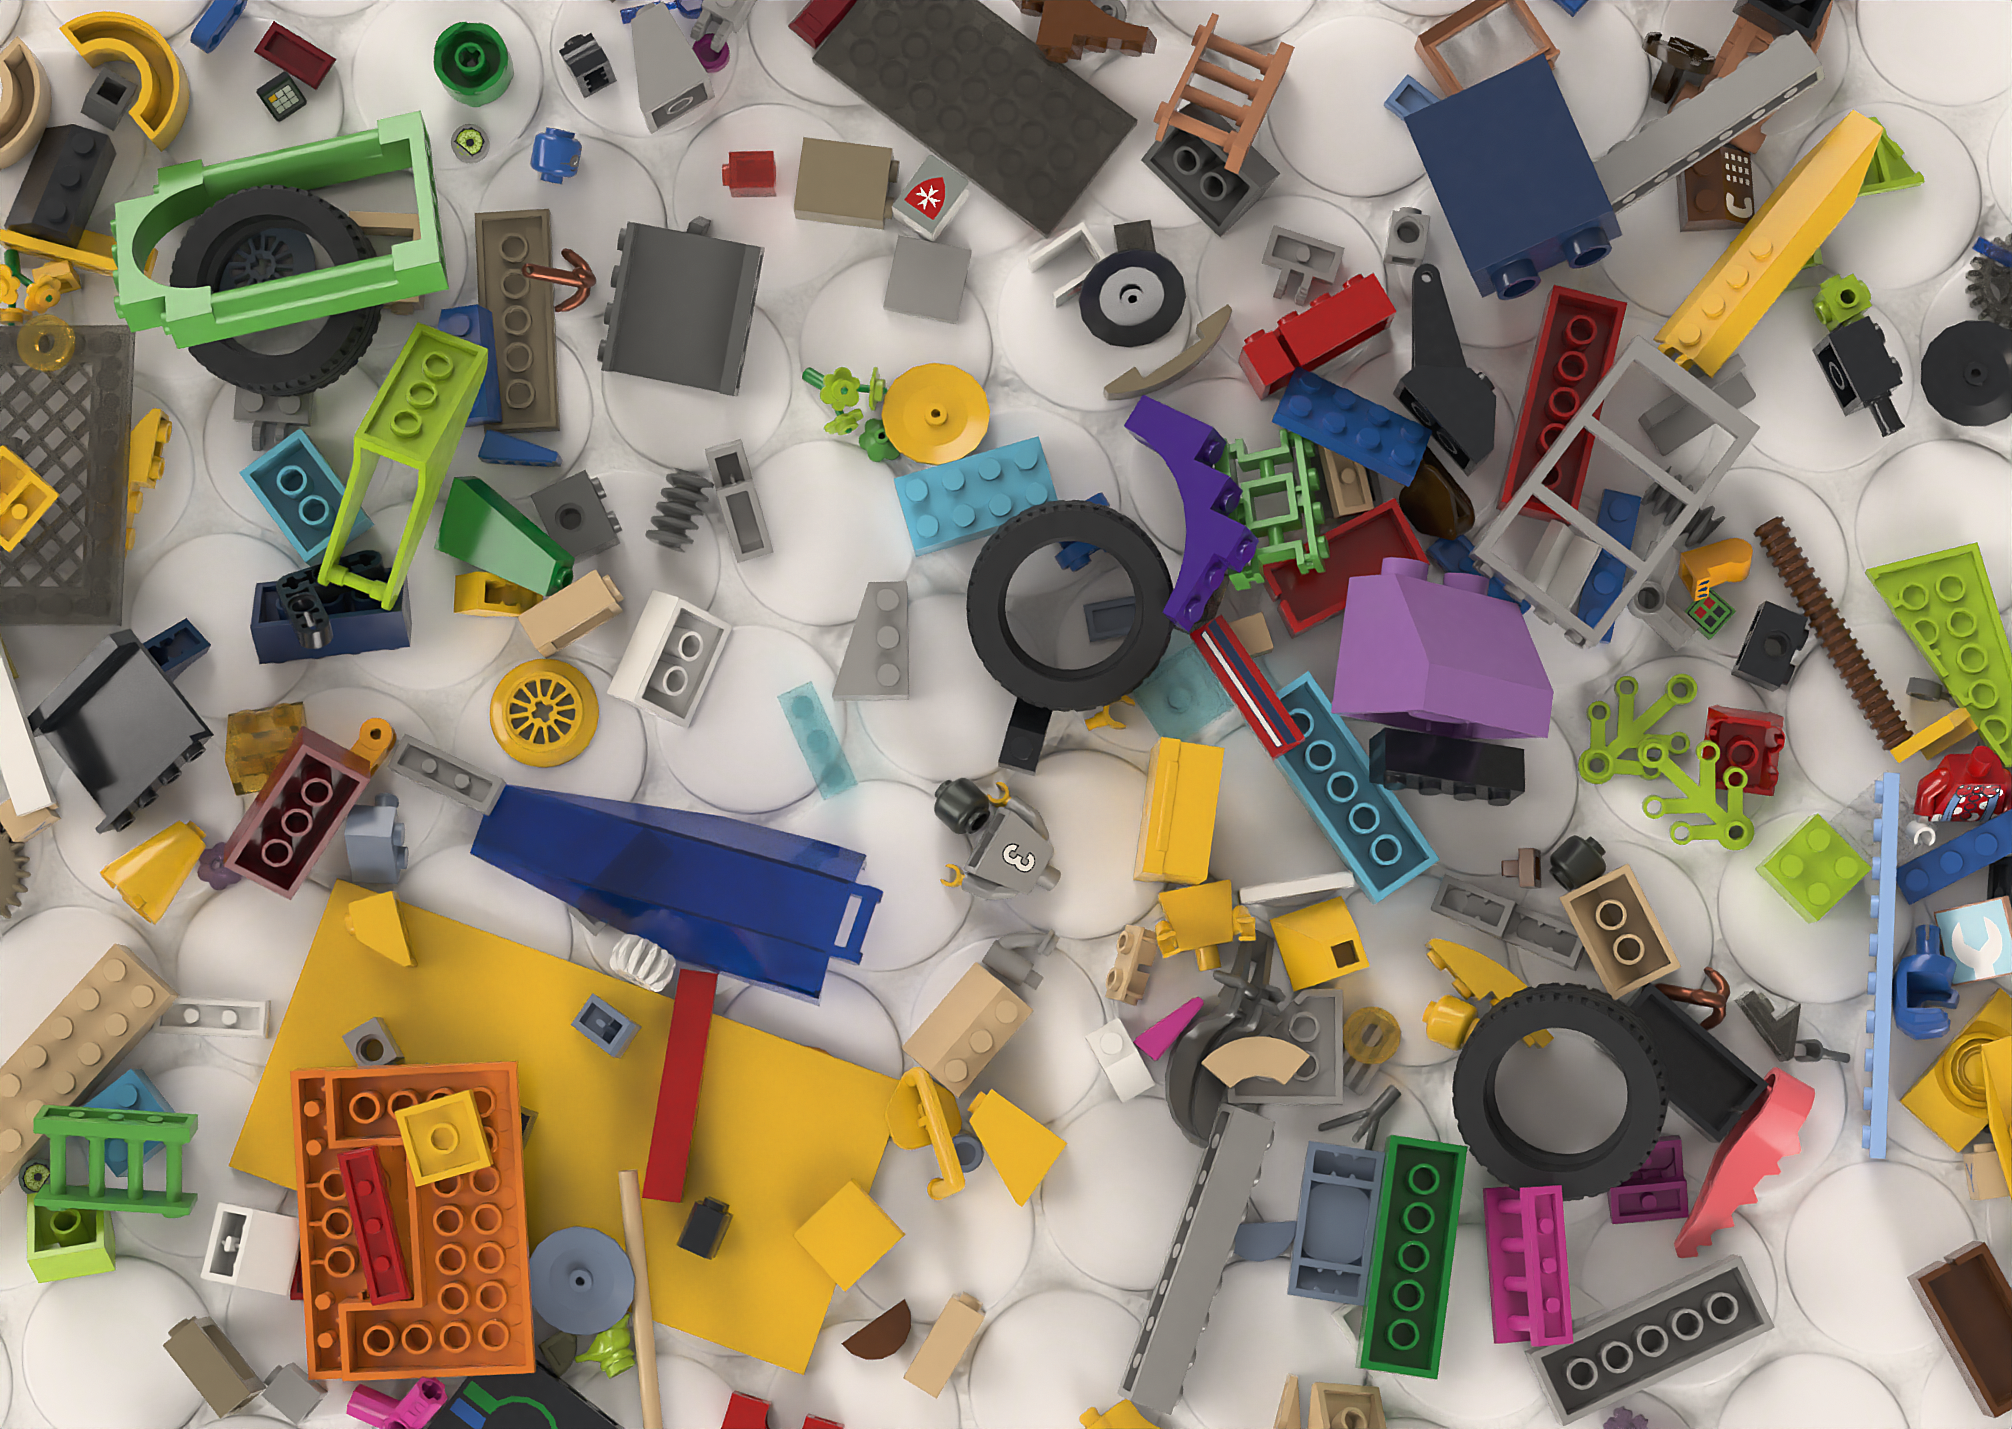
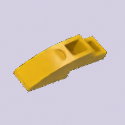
M153 408L126 437L117 451L101 486L94 512L108 519L102 552L110 557L126 559L127 550H132L136 537V531L132 528L134 515L139 514L143 503V493L139 491L140 487L155 489L157 479L161 480L163 476L165 459L161 456L164 443H168L171 438L172 422L169 421V416L161 409Z
M1438 938L1430 939L1425 944L1430 950L1426 954L1427 958L1439 971L1442 972L1445 968L1456 979L1451 983L1452 986L1465 1000L1472 997L1476 1002L1489 994L1492 999L1488 1003L1493 1007L1505 997H1511L1513 993L1528 987L1509 970L1473 949ZM1542 1029L1520 1040L1528 1048L1534 1044L1537 1049H1542L1554 1037L1547 1029Z

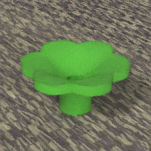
M872 418L868 420L864 426L865 432L859 437L860 447L867 451L869 459L874 462H880L884 458L888 460L897 459L900 453L887 438L882 419ZM885 435V438L879 439V436Z

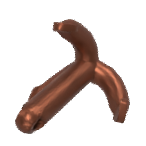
M563 249L561 255L575 267L573 271L532 263L524 264L521 269L524 277L578 288L574 295L554 307L555 312H567L583 304L590 296L591 287L596 284V277L592 273L589 264L571 249Z
M1711 967L1704 968V972L1716 987V993L1664 983L1654 985L1672 1001L1713 1008L1712 1014L1699 1023L1706 1031L1715 1028L1726 1016V1002L1730 996L1729 984L1718 971L1713 970Z

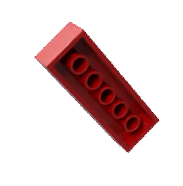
M1553 285L1547 295L1496 509L1503 510L1613 365L1627 302ZM1604 400L1592 414L1598 421L1600 420ZM1584 427L1541 482V484L1577 511L1595 436ZM1531 495L1518 512V515L1551 522L1553 519L1564 523L1567 527L1571 525V523L1534 495Z

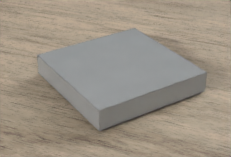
M898 235L883 306L884 310L957 324L972 250Z

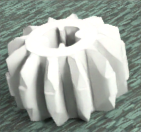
M632 934L623 935L620 942H617L610 959L612 970L616 971L619 976L624 977L639 987L654 992L662 991L665 985L669 984L676 967L675 958L667 950L662 949L658 944H654L648 939Z

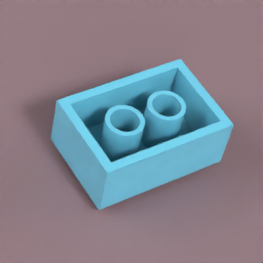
M299 428L239 472V474L304 562L312 567L323 562L346 485L311 438ZM362 507L359 509L346 545L375 525Z

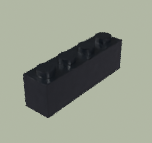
M1385 727L1369 739V783L1381 784L1387 790L1396 791L1408 788L1418 790L1419 794L1425 796L1447 794L1453 795V798L1459 801L1480 799L1487 800L1488 804L1492 806H1506L1525 792L1524 749Z

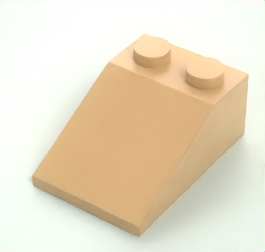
M1315 1382L1311 1388L1307 1429H1387L1379 1387Z

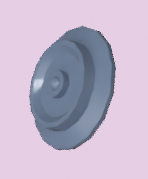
M573 1226L554 1231L537 1245L530 1258L532 1305L547 1323L565 1333L587 1336L606 1331L624 1317L634 1299L636 1277L629 1256L615 1239L597 1229Z

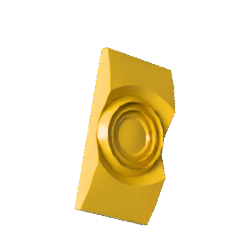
M1998 988L1899 1100L1905 1108L1956 1153H1959L1989 1123L1980 1045L2012 1035V998L2001 988Z

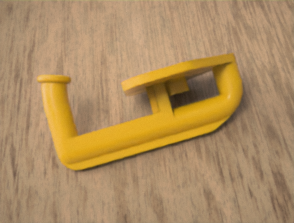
M913 1067L902 1075L885 1110V1119L892 1140L898 1147L904 1150H915L933 1144L943 1179L940 1177L932 1179L928 1183L927 1193L931 1199L941 1200L961 1191L965 1186V1178L952 1138L961 1129L962 1119L953 1093L935 1083L929 1072L923 1067Z

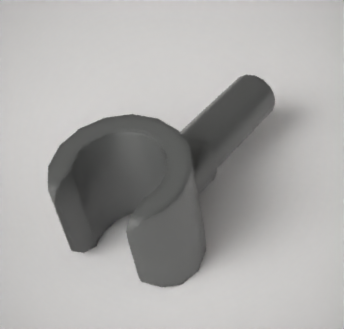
M1817 1039L1796 1041L1797 1044H1803L1806 1047V1056H1794L1798 1062H1818L1821 1059L1844 1063L1850 1061V1054L1823 1048L1822 1043Z

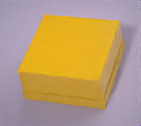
M1161 737L1152 747L1133 880L1197 886L1207 879L1225 748L1180 742L1181 739Z

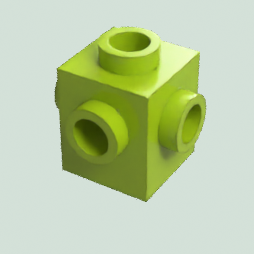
M1854 273L1843 279L1840 274H1837L1819 285L1821 291L1812 299L1817 318L1822 324L1826 325L1830 333L1842 326L1845 327L1864 318L1863 314L1872 306L1869 301L1871 300V294L1868 287L1862 280L1858 281ZM1841 294H1842L1843 298L1845 299L1846 303H1844V302L1841 300Z

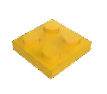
M472 1089L395 1111L416 1187L494 1164Z

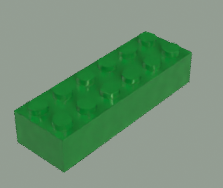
M1397 1135L1386 1137L1385 1158L1355 1368L1430 1380L1438 1379L1468 1146Z

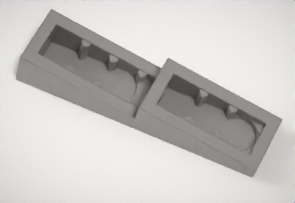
M1446 874L1431 906V910L1574 971L1577 970L1585 951L1574 926L1520 906L1515 901Z

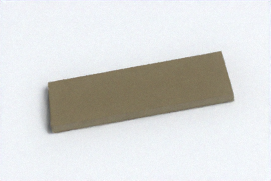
M535 209L475 213L478 305L492 312L502 422L484 424V434L489 429L503 434L560 431L554 283L527 278L521 272L523 265L526 263L553 268L550 210Z

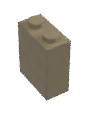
M803 137L793 209L795 218L884 230L885 219H892L893 217L892 205L895 202V197L889 196L890 182L897 183L900 161L894 160L893 148Z

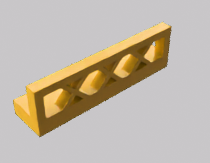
M0 229V244L7 250L14 249L19 253L49 261L68 259L75 268L113 277V271L118 270L111 249L112 245L117 244L114 237L84 230L77 249L29 237L8 229L7 231ZM156 248L152 249L144 268V275L151 279L159 252Z

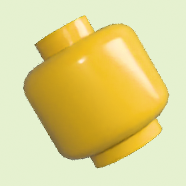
M1444 995L1437 1003L1431 1001L1422 1018V1021L1427 1023V1037L1453 1051L1461 1050L1464 1047L1469 1035L1480 1020L1478 1018V1010L1474 1005L1452 995Z

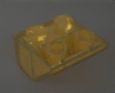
M303 701L290 704L281 703L273 707L255 710L246 709L228 714L225 764L236 796L260 792L302 726L307 727Z

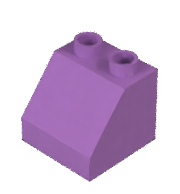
M1395 557L1383 558L1381 575L1349 578L1331 713L1414 732L1464 740L1548 738L1554 691L1518 604L1489 597L1490 580L1488 578L1465 573H1445L1443 585L1427 581L1429 564L1418 560Z

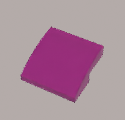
M1679 1135L1660 1136L1654 1150L1651 1151L1649 1158L1638 1171H1634L1633 1175L1616 1188L1610 1187L1607 1196L1612 1224L1689 1217L1687 1180L1683 1173L1682 1140Z

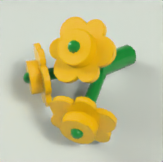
M14 249L6 250L4 252L5 264H0V303L3 301L8 304V308H0V323L14 327L23 325V321L31 320L33 317V312L31 311L36 310L39 314H43L48 308L57 305L61 298V294L58 291L61 287V282L56 278H52L47 273L41 274L35 283L21 274L19 252ZM20 283L27 287L26 293L28 296L24 301V306L29 311L16 308V301L19 296L17 289L20 287Z

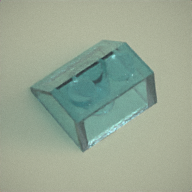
M1194 643L1161 662L1149 678L1143 680V684L1131 693L1160 738L1181 739L1180 742L1188 740L1230 713L1234 708V704Z

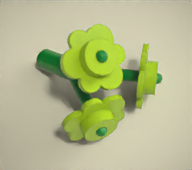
M808 367L802 374V379L820 390L821 401L825 404H831L837 415L833 421L824 426L825 432H829V434L838 433L840 436L846 435L859 426L857 421L864 417L861 409H854L847 414L843 411L845 406L853 407L858 403V392L869 393V407H871L872 411L876 410L878 401H884V396L887 393L885 379H880L878 367L873 368L870 385L860 384L859 379L852 377L851 371L845 367H839L834 371V374H827L825 376Z

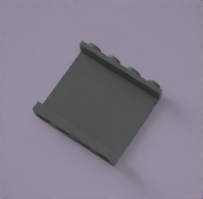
M628 221L627 228H621L618 237L617 250L622 251L620 266H614L611 276V287L616 289L613 303H607L604 315V324L609 325L607 340L601 339L598 348L597 361L602 362L601 370L738 396L765 248Z

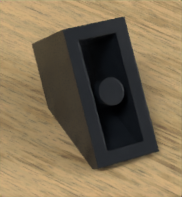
M1017 697L998 760L999 767L1035 776L1053 710H1049L1047 707H1037Z

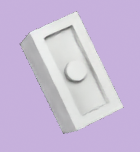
M1552 519L1523 576L1570 611L1602 547L1595 542L1574 535L1564 523Z

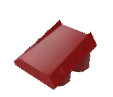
M1720 705L1708 707L1704 740L1714 742L1720 749V757L1715 762V789L1728 790V787L1723 782V774L1729 767L1736 766L1747 774L1748 781L1743 788V793L1774 796L1775 785L1779 776L1777 770L1779 752L1784 748L1785 734L1782 730L1783 716L1772 712L1729 708ZM1705 746L1702 758L1710 759L1713 757L1714 748L1712 746ZM1733 772L1730 774L1728 781L1731 785H1737L1741 782L1742 776L1739 772Z

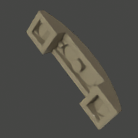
M1229 304L1197 324L1195 333L1200 338L1199 342L1147 377L1143 378L1137 368L1133 367L1106 385L1103 395L1107 401L1131 399L1155 392L1170 385L1191 371L1210 353L1225 331L1232 313Z

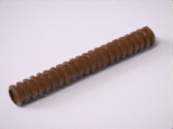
M1777 516L1756 528L1753 534L1762 540L1759 543L1760 546L1766 547L1768 550L1765 553L1768 558L1772 557L1774 560L1772 563L1773 568H1779V578H1785V588H1791V598H1797L1798 603H1796V606L1803 608L1804 613L1802 616L1809 618L1810 623L1808 626L1810 629L1815 628L1817 633L1814 636L1816 639L1821 638L1823 643L1820 646L1822 649L1827 648L1829 653L1826 656L1828 659L1833 658L1835 661L1832 666L1834 669L1839 668L1841 674H1839L1840 679L1845 678L1847 681L1846 689L1851 688L1854 694L1851 697L1853 700L1857 699L1859 701L1858 709L1865 711L1864 719L1871 721L1870 729L1877 731L1876 739L1883 741L1882 749L1890 751L1911 738L1914 733L1912 730L1908 731L1906 729L1907 721L1900 719L1901 711L1894 709L1895 701L1888 699L1887 694H1889V691L1887 689L1883 690L1880 686L1883 681L1881 679L1877 680L1874 676L1877 671L1875 668L1870 669L1868 666L1871 661L1869 658L1864 659L1862 656L1864 650L1863 648L1858 649L1856 646L1858 643L1857 638L1852 639L1850 633H1852L1851 628H1845L1844 623L1846 620L1845 618H1839V608H1833L1831 604L1834 602L1833 598H1827L1825 593L1828 590L1826 587L1821 588L1819 583L1822 580L1820 577L1815 578L1813 574L1816 570L1814 567L1809 568L1807 565L1809 559L1808 557L1803 558L1801 552H1803L1802 547L1797 548L1795 545L1796 537L1791 538L1789 535L1790 527L1783 525L1784 517Z

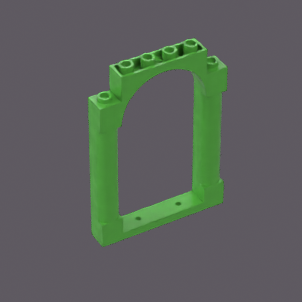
M421 110L377 120L378 128L208 166H204L202 159L158 168V184L153 185L154 195L115 203L116 219L110 220L112 234L117 244L111 246L114 262L118 267V270L113 271V280L119 296L114 297V305L119 319L125 318L131 333L162 326L165 335L172 334L177 348L181 349L449 289L430 137ZM413 167L421 239L391 245L392 254L213 293L211 286L199 288L165 286L144 275L148 256L155 245L168 232L183 222L203 214L207 208H212L215 202L224 199L231 193L237 194L239 190L254 186L262 188L264 185H284L287 188L295 187L306 191Z

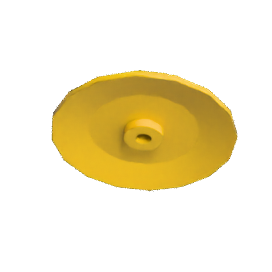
M929 363L912 367L895 379L884 396L881 417L886 436L899 453L917 463L938 466L962 459L977 449L987 433L990 409L985 391L972 375L953 365Z

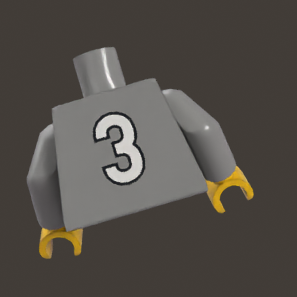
M997 782L996 786L1003 790L1005 795L1001 799H994L987 793L990 804L998 809L963 868L969 873L964 875L963 870L959 866L947 864L945 865L946 867L955 869L957 877L950 883L943 879H940L943 885L952 888L961 885L963 891L986 900L1012 899L1018 892L1028 895L1035 884L1051 891L1059 882L1061 872L1047 864L1054 853V847L1048 843L1049 832L1040 813L1018 796L1011 797L1005 783Z

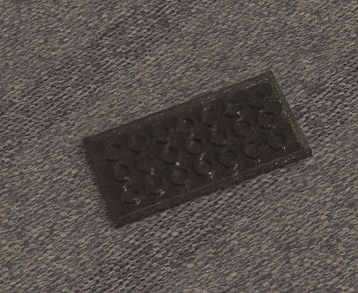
M858 0L812 58L815 65L1046 239L1138 123L1136 118L1064 64L1048 60L1036 43L978 0Z

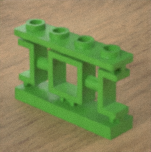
M1287 429L1279 430L1281 447L1249 454L1243 438L1235 439L1233 444H1229L1227 439L1224 438L1227 443L1220 460L1214 464L1215 470L1230 476L1237 485L1238 478L1235 459H1238V464L1243 472L1260 469L1261 479L1241 483V489L1243 490L1242 498H1240L1237 508L1228 515V518L1245 525L1257 538L1268 536L1269 546L1256 549L1251 559V565L1249 566V563H1246L1240 573L1227 568L1228 576L1237 591L1252 588L1251 581L1256 580L1257 583L1265 582L1263 565L1296 558L1297 566L1302 574L1309 573V569L1313 568L1318 573L1326 571L1324 559L1330 558L1327 538L1325 535L1321 536L1319 526L1320 524H1325V516L1321 501L1316 502L1315 491L1320 490V480L1317 469L1311 468L1310 457L1316 456L1315 445L1313 441L1292 431L1288 432ZM1292 447L1296 448L1300 478L1299 486L1293 472L1275 475L1274 466L1294 462ZM1287 491L1290 514L1257 521L1254 497ZM1303 513L1305 514L1310 551L1308 554L1302 540L1285 543L1283 535L1285 532L1303 529Z

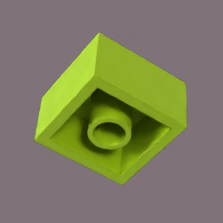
M1818 813L1809 816L1755 868L1808 924L1819 921L1872 869Z

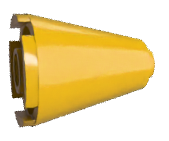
M179 820L106 865L99 873L112 889L116 887V890L123 896L122 899L146 921L152 922L155 925L162 918L205 850L206 845L202 840L206 837V834L191 820L187 824Z

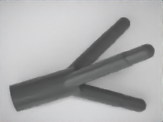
M1390 1084L1370 1108L1322 1123L1318 1126V1130L1325 1131L1366 1118L1352 1137V1141L1358 1143L1369 1129L1364 1149L1372 1150L1381 1117L1402 1094L1395 1086Z

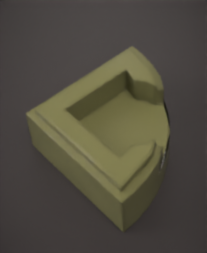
M561 1330L538 1345V1348L558 1378L568 1371L577 1353L576 1334L565 1333Z

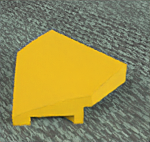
M1965 707L1959 708L1893 748L1890 752L1898 763L1919 750L1929 760L1976 731L1978 727L1971 719Z

